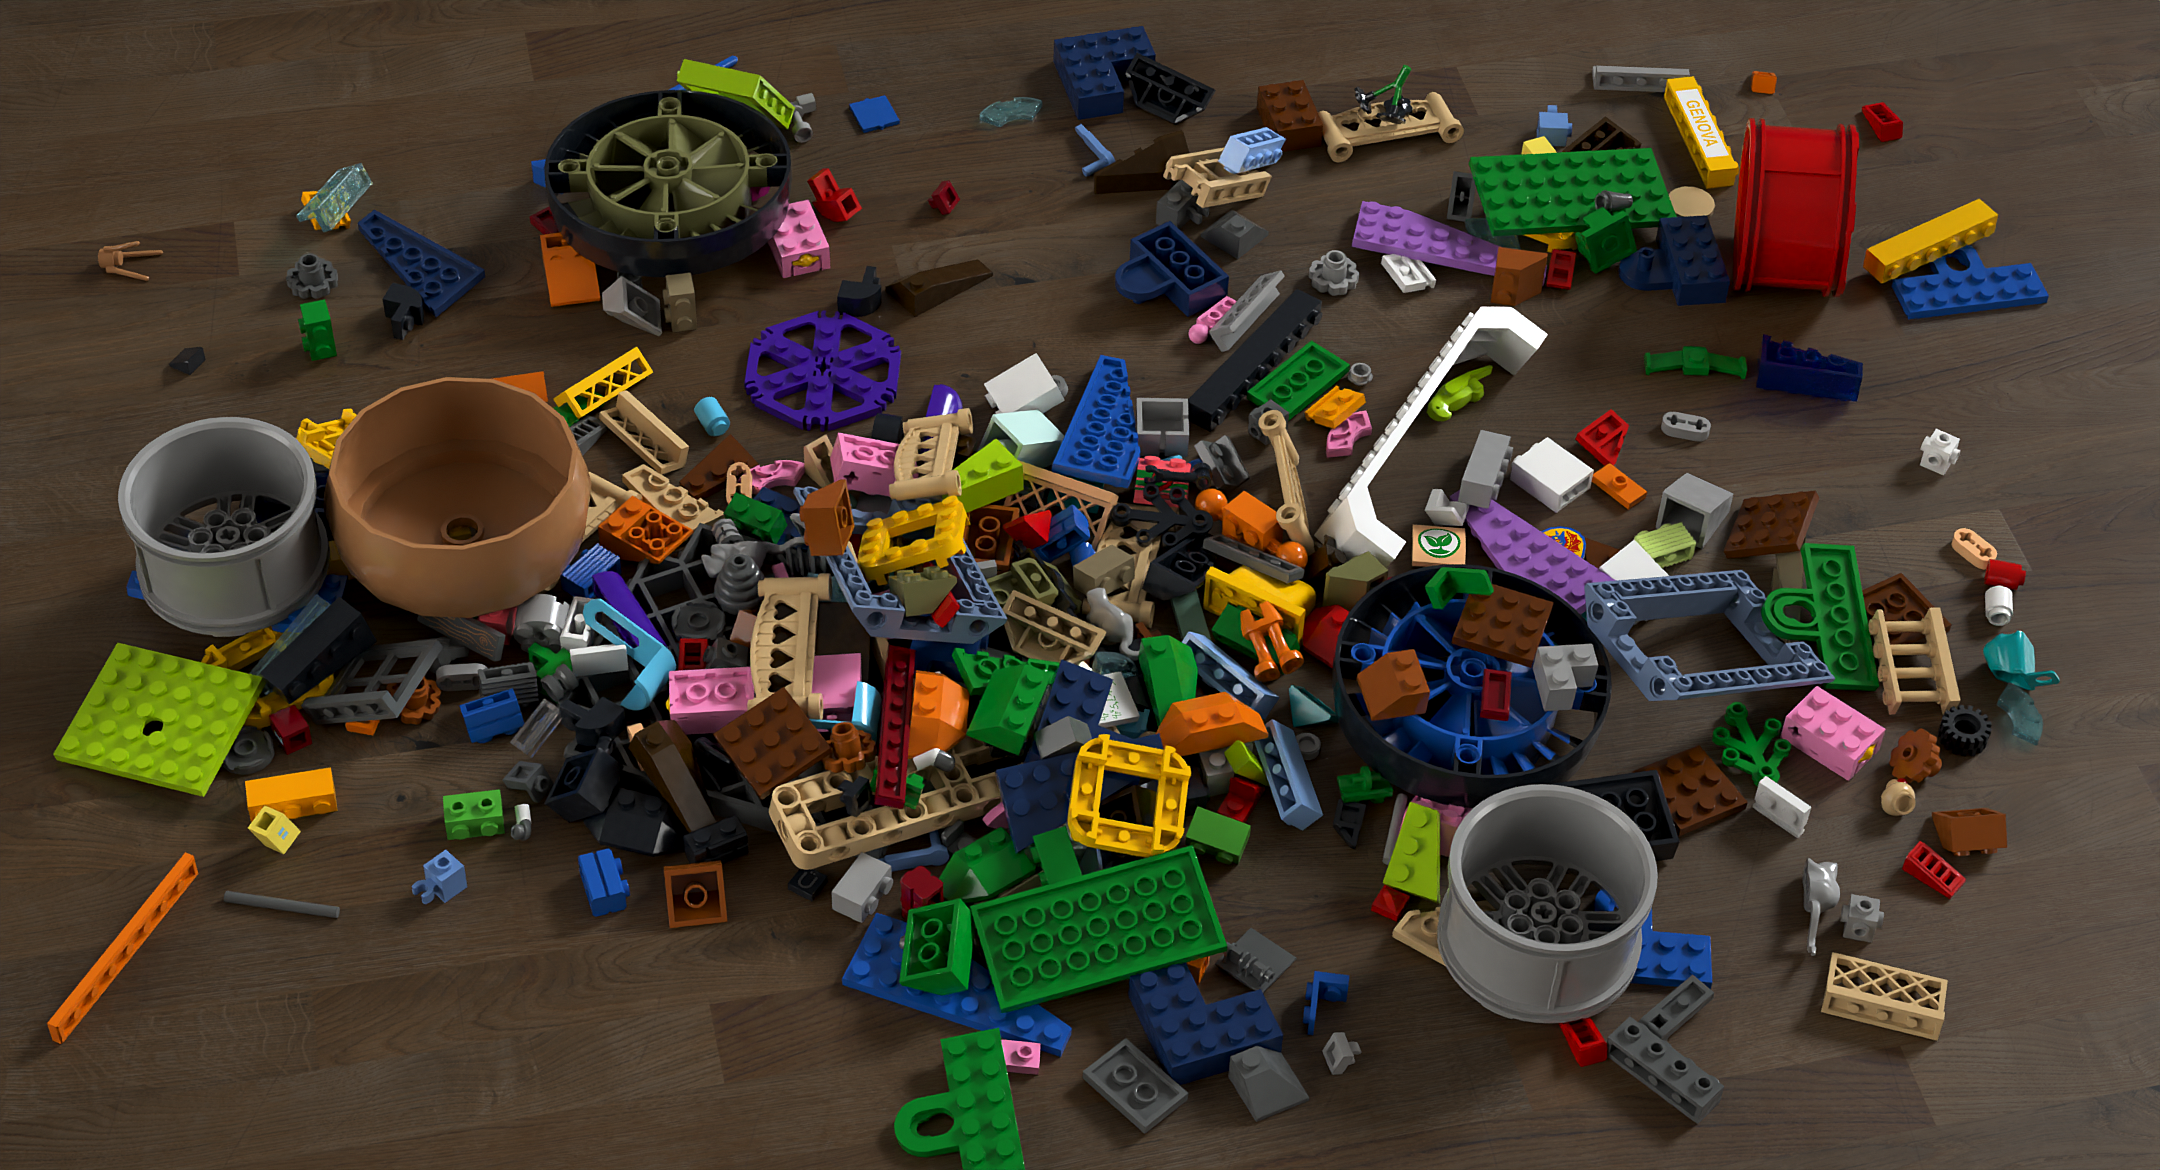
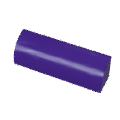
M604 571L592 575L594 595L597 599H602L669 649L618 573ZM611 619L624 641L632 648H637L639 646L638 638Z

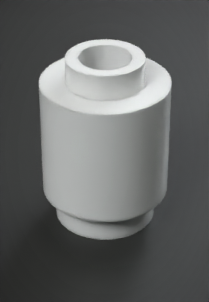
M1994 586L1985 593L1986 617L1991 624L1996 626L2006 625L2013 616L2012 592L2006 587Z

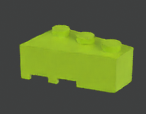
M994 439L953 469L958 470L960 475L962 492L961 496H957L958 501L962 502L966 513L1024 490L1023 465L997 439ZM948 494L942 495V501L949 497Z
M1410 802L1383 884L1440 904V813L1437 810Z

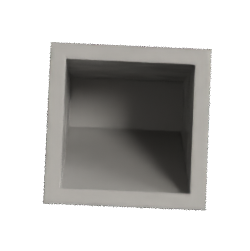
M1686 473L1664 490L1655 528L1659 529L1667 523L1672 525L1682 522L1688 533L1693 536V540L1696 541V547L1703 549L1729 513L1733 493Z

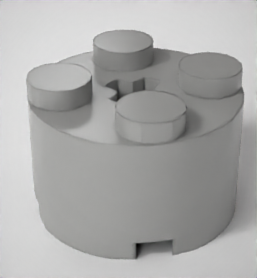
M536 594L518 605L513 635L516 641L521 644L520 648L528 652V648L536 642L543 647L550 648L554 653H558L562 647L560 635L570 609L568 603L565 601L563 604L556 602L557 597L552 595Z

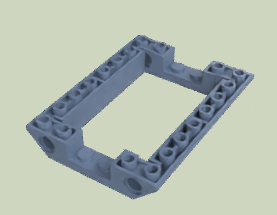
M810 486L805 488L794 487L793 492L801 506L804 505L808 494L819 489ZM917 498L902 501L894 499L891 502L888 514L880 511L872 513L851 509L855 526L852 534L863 535L868 529L867 523L872 519L881 518L883 520L891 517L898 511L905 510L908 512L917 509L925 503L935 504L942 501L936 498ZM936 525L901 536L908 539L928 540L934 538ZM964 539L966 552L948 558L947 562L949 565L940 568V570H947L949 574L957 577V583L951 589V593L960 606V609L943 628L934 622L931 615L904 616L905 609L898 595L892 593L872 595L848 545L843 555L825 556L852 612L871 637L974 644L1004 625L1007 621L1006 615ZM932 560V562L934 563V565H935V566H938L937 563H936V561H935V560Z
M1742 570L1586 583L1584 587L1588 627L1648 701L1690 699L1830 683L1835 680L1828 667L1812 652L1811 647L1804 641L1784 644L1766 627L1761 616L1762 604L1766 599L1765 594L1750 580L1749 575ZM1724 613L1768 665L1684 674L1682 676L1677 670L1673 659L1669 656L1648 658L1637 647L1635 641L1628 636V633L1635 621Z

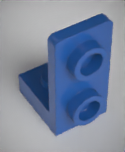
M1314 971L1313 983L1307 982L1305 997L1306 1000H1311V1005L1304 1007L1303 1023L1308 1024L1307 1035H1313L1317 998L1332 1002H1346L1350 975Z

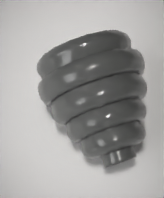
M738 554L729 557L719 572L714 585L718 604L722 610L734 616L738 615L739 610L760 609L761 600H764V596L759 597L758 581L764 580V574L754 560L747 555Z

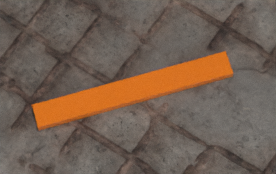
M184 853L48 1021L47 1025L53 1041L62 1044L196 878L198 870L193 855Z

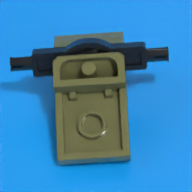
M1017 540L1016 544H1013V548L1020 557L1017 559V562L1011 563V570L986 579L1001 608L1004 607L1010 594L1015 590L1078 618L1076 614L1080 613L1082 601L1056 566L1043 561L1037 552L1027 548L1022 540Z

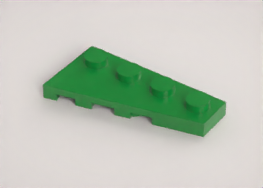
M954 648L952 653L953 660L970 696L984 694L995 669L1028 664L1051 673L1048 683L1050 685L1053 674L1060 663L1031 658L1024 662L1010 655H1004L1003 658L989 657L988 652L977 651L976 655L968 654L961 648Z

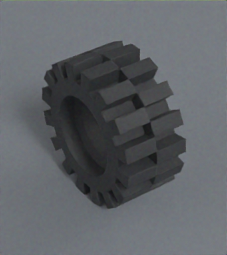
M1959 705L1958 709L1953 706L1942 717L1938 731L1939 741L1941 744L1945 743L1944 748L1947 751L1952 748V753L1955 755L1959 751L1961 756L1966 757L1967 752H1969L1970 756H1975L1976 751L1980 754L1983 748L1985 749L1992 730L1991 721H1987L1988 716L1986 714L1981 716V710L1972 711L1973 706L1968 705L1967 709H1964V705ZM1956 728H1967L1974 734H1964Z

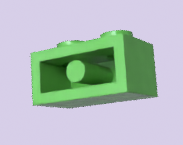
M500 789L443 796L444 819L448 840L493 836L505 833Z
M1197 806L1185 837V845H1193L1197 854L1204 855L1208 853L1214 855L1222 863L1231 864L1233 862L1239 864L1250 836L1251 825Z

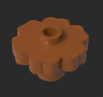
M425 676L423 677L399 714L403 723L417 725L422 722V718L431 720L438 713L441 704L439 701L441 690L437 687L434 680H426ZM402 682L389 683L386 690L392 697Z
M838 723L832 728L830 740L826 741L831 747L832 753L820 761L824 763L826 770H831L833 773H839L843 770L847 773H853L864 769L867 762L875 760V755L877 754L876 742L872 740L870 733L857 730L852 723Z
M1922 728L1916 732L1909 730L1905 735L1901 736L1898 741V747H1895L1891 752L1889 764L1894 767L1892 775L1898 779H1906L1908 784L1913 780L1919 783L1926 777L1935 776L1942 766V761L1938 756L1940 747L1935 745L1937 737Z

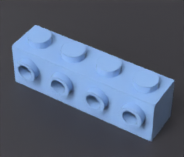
M1267 127L1230 136L1218 162L1225 165L1224 169L1233 174L1274 164L1282 155L1281 148L1286 139Z
M1188 632L1182 643L1192 648L1198 674L1202 677L1201 680L1208 686L1216 688L1219 692H1227L1258 712L1261 718L1265 720L1280 697L1262 682L1257 681L1251 673L1206 636Z
M1271 719L1265 724L1269 734L1268 738L1254 742L1281 820L1287 825H1293L1303 831L1323 816L1294 731Z

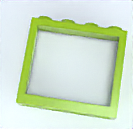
M687 59L683 60L681 69L677 72V82L686 90L712 93L737 100L765 115L777 127L789 128L795 107L761 75Z

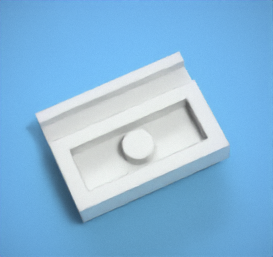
M1396 254L1384 255L1382 257L1381 264L1403 293L1424 290L1426 286L1435 287L1436 279L1421 260L1409 259L1408 257H1401Z
M1765 776L1758 784L1754 799L1756 802L1753 804V808L1796 838L1800 837L1805 831L1803 828L1807 824L1811 806Z

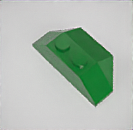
M999 827L953 854L939 877V880L943 882V899L950 901L960 898L964 903L989 900L1035 874L1040 863L1035 864L1032 858L1030 847H1034V843L1016 854L1010 830Z

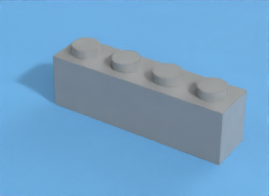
M1484 430L1480 431L1462 478L1458 502L1489 509L1491 500H1497L1499 488L1502 486L1503 478L1506 475L1508 463L1511 461L1513 447L1509 446L1510 436Z

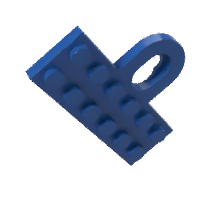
M1966 245L1951 254H1946L1933 262H1929L1934 273L1933 275L1893 279L1892 288L1908 320L2047 303L2049 297L2031 263L1985 268L1978 253L1971 245ZM1954 257L1968 269L1964 271L1953 270L1946 264V258Z
M1600 890L1595 897L1593 911H1613L1616 907L1615 904ZM1651 908L1646 921L1641 927L1642 948L1637 969L1631 983L1678 987L1691 975H1694L1711 989L1710 936L1653 931Z

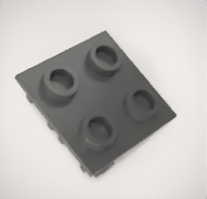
M1250 928L1236 943L1230 944L1226 942L1227 951L1223 952L1224 955L1215 965L1252 990L1261 989L1264 993L1297 958L1253 928Z

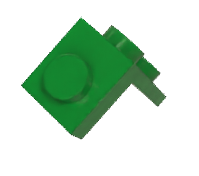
M1441 567L1425 586L1434 609H1443L1456 593L1491 595L1494 592L1487 572L1479 569Z

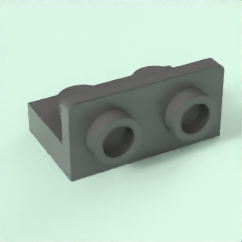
M1224 435L1214 443L1201 440L1194 445L1202 462L1211 467L1212 480L1217 489L1232 492L1250 479V475L1228 436Z

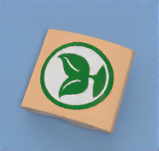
M1413 524L1412 566L1427 567L1444 564H1465V528Z

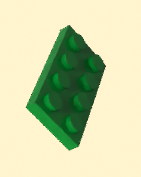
M1311 340L1247 391V399L1258 407L1271 399L1289 412L1290 420L1344 377L1350 370V364Z

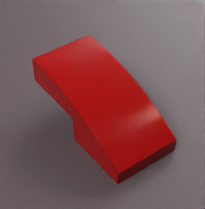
M1552 249L1546 286L1571 289L1576 252Z

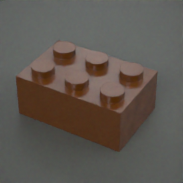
M1304 80L1258 86L1257 110L1264 126L1286 139L1281 148L1282 152L1321 147L1323 123Z

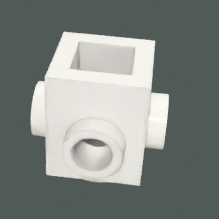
M1936 429L1932 436H1926L1920 450L1924 451L1920 466L1944 475L1949 466L1955 464L1959 457L1960 450L1957 447L1960 439Z

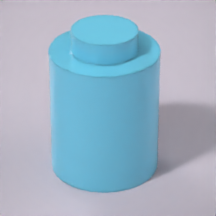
M714 397L703 398L696 404L694 412L710 436H719L727 431L730 426V420Z

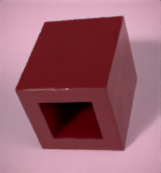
M295 705L269 715L272 733L287 755L313 744L309 725Z

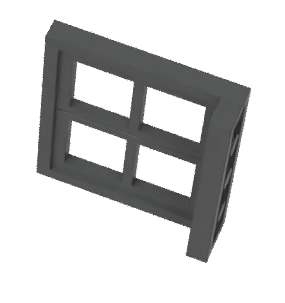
M438 639L372 645L344 665L324 696L308 697L303 701L301 707L316 725L397 718L443 646ZM419 656L408 674L388 675L398 658ZM384 660L374 677L353 679L365 661ZM402 682L393 697L387 690L377 691L381 684ZM368 685L363 693L343 694L347 687Z

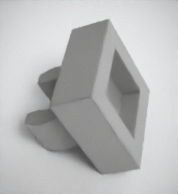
M1344 1032L1333 1033L1322 1050L1332 1075L1343 1074L1348 1065L1355 1063L1354 1054H1361L1358 1043L1348 1042Z

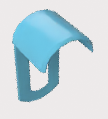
M591 599L584 605L583 616L585 623L614 645H626L627 654L645 667L634 681L636 685L620 705L635 711L644 710L669 681V671L676 670L674 656L662 643L602 599ZM598 612L605 613L636 636L639 640V646L637 648L629 646L625 641L613 634L612 631L595 620V614Z
M857 681L853 716L850 723L857 730L870 733L872 740L877 742L882 705L881 695L868 683ZM809 719L816 729H827L830 733H832V728L836 724L845 722Z

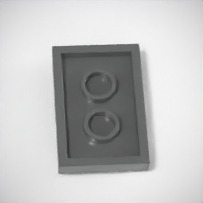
M1127 1038L1083 1071V1079L1144 1134L1188 1100V1092Z

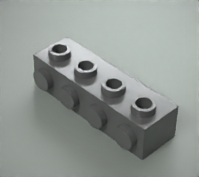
M1628 1017L1608 1036L1607 1057L1695 1123L1699 1124L1720 1103L1724 1086L1718 1079L1696 1066L1694 1061L1684 1057L1672 1048L1667 1041L1661 1040L1649 1031L1644 1024L1638 1023L1632 1017Z

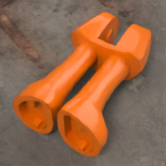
M1269 601L1259 604L1263 618L1257 621L1251 614L1250 609L1240 612L1243 637L1246 640L1252 641L1258 656L1259 664L1254 668V675L1259 682L1273 681L1280 677V671L1264 638L1269 635L1284 674L1287 675L1296 671L1304 663V658L1299 651L1289 649L1280 629L1283 626V619Z

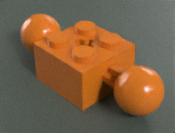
M1206 489L1198 494L1195 499L1194 508L1208 512L1212 516L1213 522L1221 520L1222 535L1305 569L1308 563L1306 549L1300 543L1294 541L1282 544L1283 528L1280 527L1276 519L1275 510L1246 491H1243L1229 503L1225 495L1217 489Z

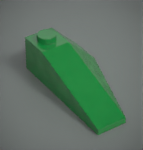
M1169 635L1142 638L1138 654V660L1158 728L1172 703L1193 699L1196 695L1198 668L1192 648Z

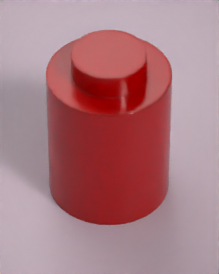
M1989 559L1984 584L2017 590L2018 586L2024 585L2026 571L2022 570L2021 564Z

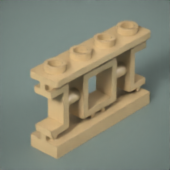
M1224 148L1172 156L1166 164V170L1163 175L1167 180H1183L1193 188L1191 194L1198 196L1196 203L1202 208L1263 197L1272 176L1266 171L1258 172L1257 170L1237 174L1228 172L1224 169L1225 165L1218 162Z

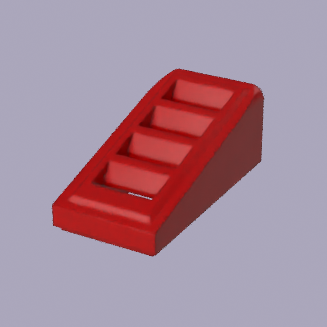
M1884 102L1862 106L1863 114L1882 142L1902 138L1903 121Z
M680 638L678 671L705 669L706 662L703 661V655L709 646L707 639ZM687 653H701V656L686 655ZM686 662H700V665L685 664Z
M1921 841L1906 856L1902 870L1949 899L1966 882V878ZM1938 872L1942 874L1940 878L1936 876ZM1947 879L1952 880L1949 886L1945 884Z
M1590 1017L1558 1023L1575 1059L1581 1067L1607 1059V1043ZM1582 1021L1581 1023L1570 1025L1571 1023Z

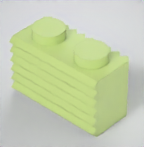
M1682 522L1672 525L1667 523L1659 529L1650 532L1644 530L1634 537V540L1662 569L1665 566H1672L1674 563L1677 564L1678 562H1686L1688 559L1691 560L1696 546V541L1693 540V536L1688 533Z

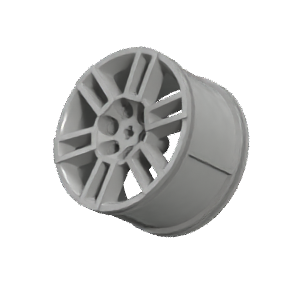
M241 417L209 418L179 426L162 434L146 445L133 458L122 476L118 491V503L124 527L135 545L137 553L136 572L144 599L154 613L181 629L213 635L214 637H231L245 635L246 633L277 624L288 618L289 614L308 605L317 595L329 569L330 547L325 526L314 508L317 483L313 464L309 454L296 438L283 429L260 420ZM256 500L272 502L290 509L261 523H257L255 515ZM241 501L240 509H237L231 515V502ZM217 503V509L205 514L204 524L184 517L195 510Z
M1546 784L1520 786L1492 795L1475 806L1459 824L1452 840L1448 861L1449 888L1443 898L1438 918V948L1449 973L1459 986L1473 999L1481 1003L1483 1007L1510 1019L1514 1018L1534 1023H1564L1582 1018L1586 1019L1605 1010L1622 995L1634 977L1642 948L1641 927L1651 911L1657 889V865L1654 853L1645 835L1625 813L1608 801L1571 787ZM1534 864L1552 866V869L1546 879L1535 878L1527 885L1513 866ZM1567 872L1577 876L1568 890L1557 892ZM1490 873L1496 876L1508 893L1489 875ZM1592 883L1612 900L1618 911H1579L1580 898L1589 884ZM1472 884L1497 911H1482L1472 899L1467 887Z

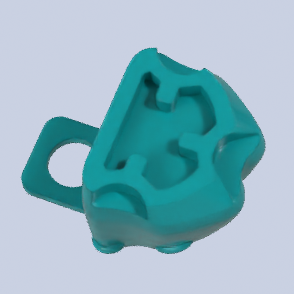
M2016 631L2013 634L2001 633L1984 646L1983 653L1986 662L1995 678L2031 691L2035 690L2037 686L2060 683V679L2054 671L2035 672L2034 647L2022 631ZM2041 676L2051 677L2050 680L2046 681L2037 680L2036 678Z

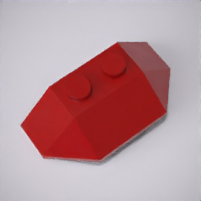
M1338 604L1316 608L1304 619L1303 650L1332 669L1338 635L1349 611Z

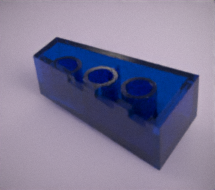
M1763 334L1758 356L1757 388L1857 402L1863 376V363L1830 354L1828 357L1822 356L1816 349L1808 347L1805 351L1793 347V343L1783 340L1782 344L1771 341L1772 336Z

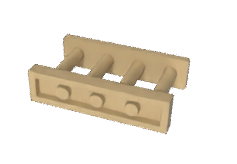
M1929 608L1925 618H1922L1921 621H1885L1883 610H1876L1873 618L1869 620L1868 626L1870 635H1873L1874 638L1873 654L1875 658H1878V678L1880 682H1883L1884 705L1888 706L1889 714H1896L1902 702H1937V704L1941 705L1942 714L1947 710L1950 711V708L1953 706L1957 708L1960 703V696L1941 609ZM1888 632H1922L1926 636L1927 643L1890 645ZM1892 655H1927L1931 659L1932 666L1895 668ZM1932 678L1936 682L1937 690L1900 691L1897 679Z

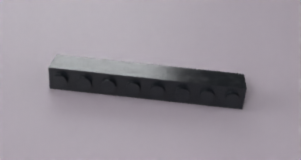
M1296 289L1188 399L1189 421L1209 432L1217 425L1222 424L1226 415L1231 410H1235L1240 401L1247 396V391L1264 379L1273 367H1277L1284 355L1290 353L1295 344L1300 339H1304L1314 325L1319 324L1322 318V301Z

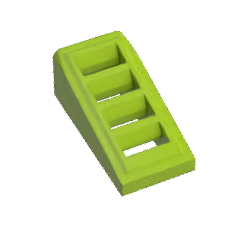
M1237 740L1224 752L1225 757L1236 774L1265 786H1270L1262 763L1243 742Z

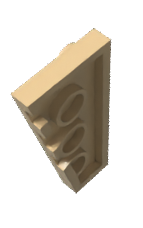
M644 464L622 474V482L630 490L641 494L643 502L689 527L693 532H695L699 523L713 526L718 520L725 519L723 511L711 509L708 502L701 498L696 500L688 495V490L681 486H673L669 483L668 478Z

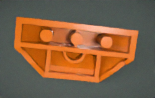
M915 671L908 759L913 760L914 757L934 748L947 752L966 737L970 694L965 687L942 673Z
M1227 692L1172 703L1155 733L1160 734L1163 749L1166 745L1176 749L1175 752L1181 757L1228 747L1237 740L1247 743L1268 738L1269 735L1260 714Z

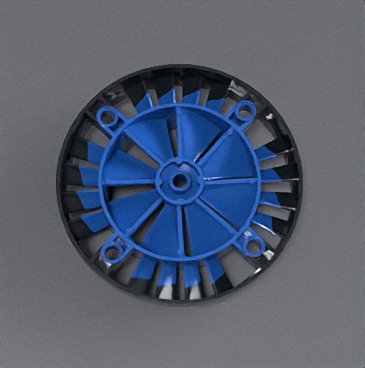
M1444 564L1410 570L1382 582L1364 595L1347 615L1338 635L1333 661V700L1336 716L1346 739L1362 760L1376 773L1379 772L1380 776L1411 794L1440 804H1451L1464 808H1474L1492 795L1511 788L1526 785H1549L1568 781L1583 765L1599 737L1606 718L1612 690L1611 671L1603 645L1588 627L1587 621L1575 608L1557 594L1532 580L1500 569L1478 565ZM1441 567L1485 570L1491 584L1554 602L1539 647L1555 646L1550 639L1559 646L1593 645L1598 662L1593 686L1577 687L1572 709L1594 712L1593 730L1584 740L1554 728L1558 711H1544L1533 672L1534 662L1530 668L1451 644L1469 594L1456 593L1443 609H1434L1425 586ZM1411 649L1415 650L1421 667L1444 670L1443 679L1427 682L1430 690L1429 700L1445 690L1452 696L1429 722L1418 715L1372 721L1362 693L1347 694L1342 678L1357 680V674L1386 653ZM1449 656L1447 662L1435 658ZM1484 669L1512 672L1508 721L1480 718ZM1471 703H1474L1475 736H1470ZM1551 734L1575 748L1561 757L1546 745ZM1542 754L1551 762L1538 768L1534 766Z

